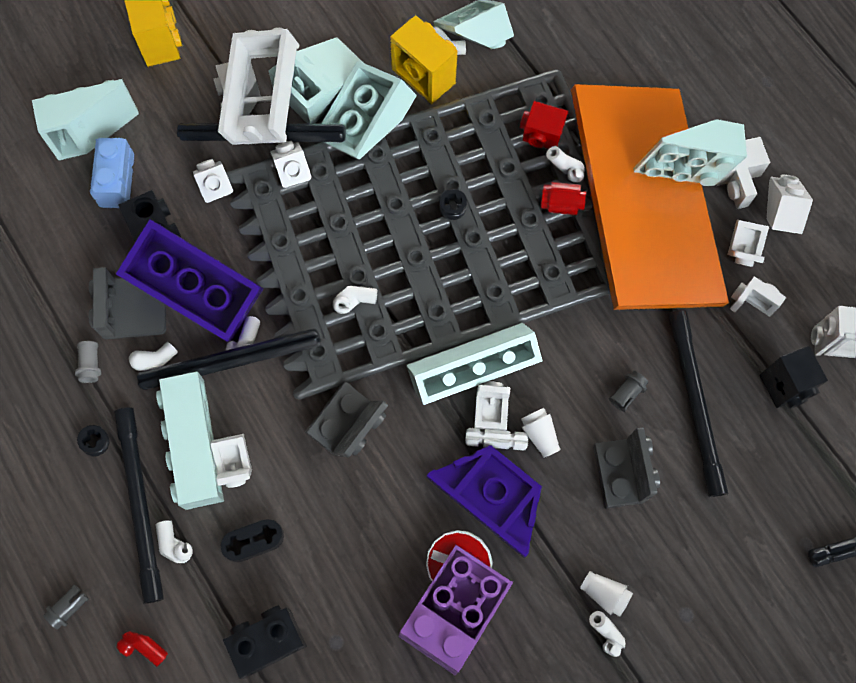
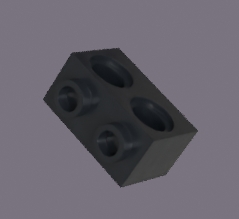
M152 190L118 204L135 242L149 219L181 237L176 224L172 223L169 225L166 217L171 215L164 199L158 200ZM153 212L149 217L142 218L145 213Z

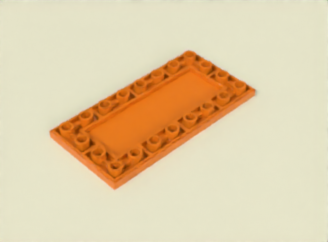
M575 84L571 89L613 309L724 307L727 305L729 300L702 185L689 181L678 182L671 178L659 176L649 177L646 174L636 173L633 170L661 138L689 129L680 89Z

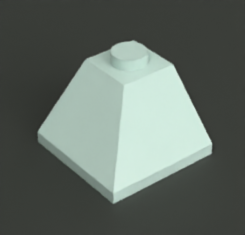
M477 0L433 21L435 27L490 49L504 46L506 44L505 40L514 36L504 3L491 0Z

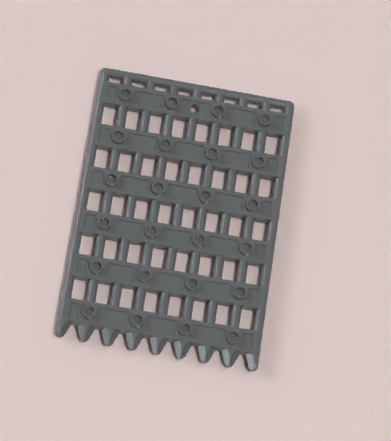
M554 69L404 116L403 120L389 133L410 127L415 141L389 148L384 137L360 160L355 159L334 166L329 152L338 149L325 142L302 148L311 179L286 188L282 186V183L277 184L272 171L276 169L273 158L226 172L230 183H244L247 187L245 191L230 201L231 207L234 209H254L255 211L254 216L239 226V232L243 235H263L264 237L263 242L248 252V259L251 261H272L273 264L271 269L257 278L256 284L263 288H281L282 291L280 296L265 307V311L269 315H290L292 320L276 332L274 338L310 329H316L320 336L321 344L319 347L296 352L284 361L283 366L287 371H309L310 378L293 391L294 398L298 400L339 387L343 382L350 383L482 338L517 324L526 323L610 294L586 168L584 179L575 183L581 185L580 191H586L584 210L578 209L577 215L542 213L536 199L542 197L544 184L551 185L552 182L573 183L569 182L568 174L561 172L547 158L548 148L542 147L543 156L520 163L515 149L529 143L522 141L523 134L510 138L504 124L522 119L524 111L530 112L534 101L557 108L564 106L568 111L570 119L565 122L558 148L566 155L582 162L580 157L583 155L581 143L575 145L569 131L575 130L580 140L572 94L560 70ZM551 82L554 83L559 94L554 97L548 86V83ZM517 93L523 106L499 114L494 100ZM464 110L469 123L445 131L440 117ZM474 134L480 148L455 155L450 142ZM420 151L425 165L399 173L394 159ZM485 159L490 173L465 180L460 166ZM550 166L555 180L531 188L525 173ZM365 169L370 183L349 190H342L338 177ZM430 176L435 190L409 198L404 184ZM495 184L501 198L475 206L470 191ZM306 187L310 188L314 201L289 209L285 208L281 195ZM449 189H458L465 194L467 198L466 212L460 219L449 220L443 216L419 224L414 209L439 202L442 193ZM374 194L379 208L352 217L347 202ZM449 200L451 209H457L458 204L455 203V200ZM506 209L511 224L486 232L480 217ZM316 212L319 213L323 227L298 235L294 234L291 220ZM572 216L578 231L553 239L547 224ZM384 220L389 234L362 243L357 228ZM450 227L456 242L429 250L424 235ZM517 235L522 250L497 258L491 243ZM328 238L333 253L304 262L299 247ZM583 242L589 258L564 265L558 250ZM394 245L399 261L372 269L366 254ZM461 253L466 268L440 277L434 262ZM528 261L533 276L508 285L502 269ZM337 264L342 279L313 289L308 273ZM595 269L601 284L576 292L570 276ZM404 272L409 287L381 296L376 281ZM471 280L477 295L450 304L444 288ZM348 286L377 289L376 304L360 302L348 313L340 314L333 312L322 315L318 303L320 299L338 294ZM539 288L545 303L519 312L513 296ZM414 299L419 315L392 324L386 308ZM482 307L488 323L461 331L455 315ZM356 318L362 334L332 343L327 327ZM424 326L430 342L402 352L396 335ZM366 346L372 362L342 372L337 355Z

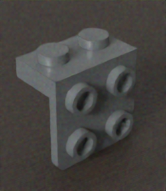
M106 267L93 268V280L89 281V293L93 299V309L89 310V323L91 328H94L104 340L161 335L166 332V304L123 278L115 279Z

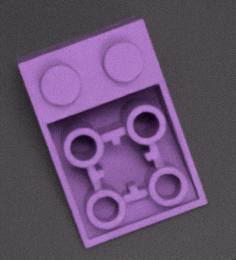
M455 545L400 631L399 638L453 675H456L461 670L513 582Z

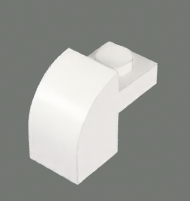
M761 137L745 140L747 157L716 184L717 186L728 184V195L731 200H734L737 209L748 207L757 195L752 178L760 177L770 164Z

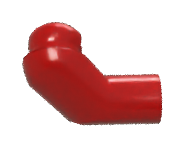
M132 631L124 633L122 635L123 638L116 644L117 650L124 656H130L136 649L156 667L168 655V652L152 638Z

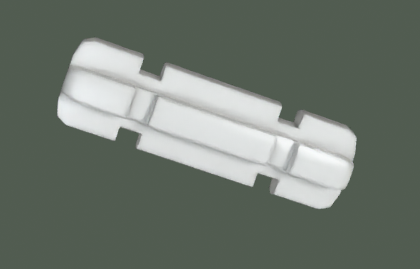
M468 428L466 430L465 443L467 446L478 447L479 444H483V447L491 445L494 448L500 449L513 447V450H526L528 447V435L526 432L515 431L514 434H510V431L485 429L483 432L479 428Z

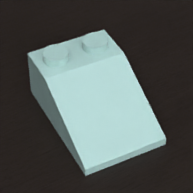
M357 61L321 123L343 124L346 128V139L343 142L325 143L360 160L403 120L417 95L402 79Z

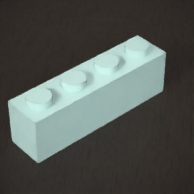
M520 323L407 364V368L415 393L423 405L542 362V357L535 332L524 323Z
M198 371L159 379L161 390L156 391L159 408L164 409L165 420L161 421V430L164 439L169 441L170 451L166 452V463L169 471H173L175 483L170 484L173 502H178V505L185 510L224 502L222 486H217L216 482L217 470L210 444L214 438L204 379Z

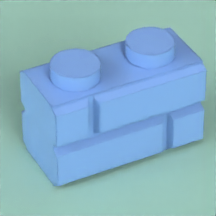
M96 139L90 194L96 200L99 207L119 208L118 204L130 200L134 152L126 139Z

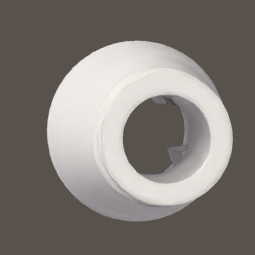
M544 408L521 418L524 424L522 429L538 451L541 452L543 458L561 450L558 445L551 414L547 415Z
M591 571L580 587L610 615L614 613L619 617L624 612L633 595L632 592L626 589L627 585L594 574Z

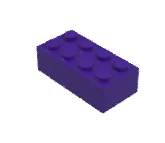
M150 219L116 273L119 277L227 342L232 341L264 289Z

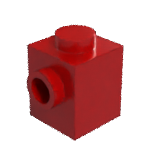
M534 101L530 112L524 111L520 123V128L524 129L522 141L528 142L536 148L544 147L549 149L553 146L558 147L568 111Z

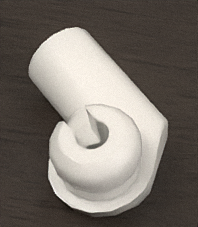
M253 316L246 317L238 343L235 341L228 342L226 350L253 344L258 333L260 320Z

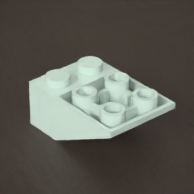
M337 37L296 51L289 106L307 124H315L328 113L356 62L362 61ZM276 65L269 70L272 87H274Z
M122 79L108 80L102 84L79 87L73 91L56 95L49 94L43 98L32 100L37 130L58 160L88 154L95 148L96 139L110 137L139 114Z
M716 119L663 137L633 170L636 173L646 174L649 177L659 176L671 178L678 182L689 181L700 183L703 186H715L747 157L744 124Z

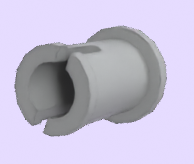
M94 341L79 342L77 344L78 369L75 370V375L78 377L79 382L98 381V376L101 375V369L98 368V343Z

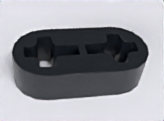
M261 520L226 534L220 545L221 552L230 561L243 562L277 549L283 542L284 531L274 520ZM265 527H269L272 531L277 530V534L272 536L273 542L270 544L265 539L255 541L256 537L264 534ZM237 538L240 542L250 540L251 544L241 547V554L237 555L235 552L229 551V547L233 545V539Z

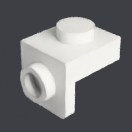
M292 141L278 144L275 150L270 151L284 188L311 179L304 152L299 142L294 144Z
M209 159L196 165L198 170L193 171V175L205 202H211L233 192L221 161L215 163L213 159Z
M736 220L727 255L736 257L735 263L753 267L754 261L763 263L765 257L761 255L769 226Z
M754 276L747 285L741 282L731 298L736 301L730 310L736 312L744 301H747L770 317L781 306L786 297L779 293L775 286L764 283Z
M494 381L478 385L474 428L484 431L485 429L507 430L510 387H503L502 383Z
M244 434L212 440L210 444L217 470V486L226 484V487L233 488L245 484V480L250 479L252 468Z

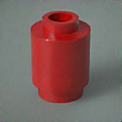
M552 182L551 185L544 184L541 208L548 209L550 213L577 215L578 209L584 210L586 191H580L581 185L560 182Z

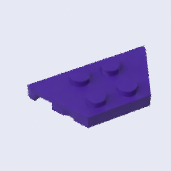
M491 445L478 450L475 454L462 457L453 461L450 465L430 471L427 474L426 478L518 554L523 558L528 555L542 488L539 483Z

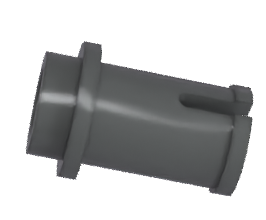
M637 371L626 374L625 382L609 398L612 404L620 411L625 412L640 392L644 393L647 390L648 380Z
M74 584L52 607H46L47 612L43 617L57 630L62 625L66 627L68 625L67 620L89 600L88 596L85 593H81L72 602L82 591Z

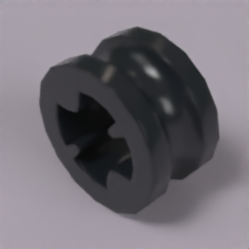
M449 189L442 193L439 207L441 214L449 220H457L464 216L467 206L465 194L458 189ZM449 200H455V203L458 204L457 209H451Z
M89 425L83 428L77 437L79 448L92 457L103 454L110 444L108 434L97 425ZM95 434L98 438L101 436V439L96 441L97 446L94 448L89 444L86 445V442L91 440L90 435Z

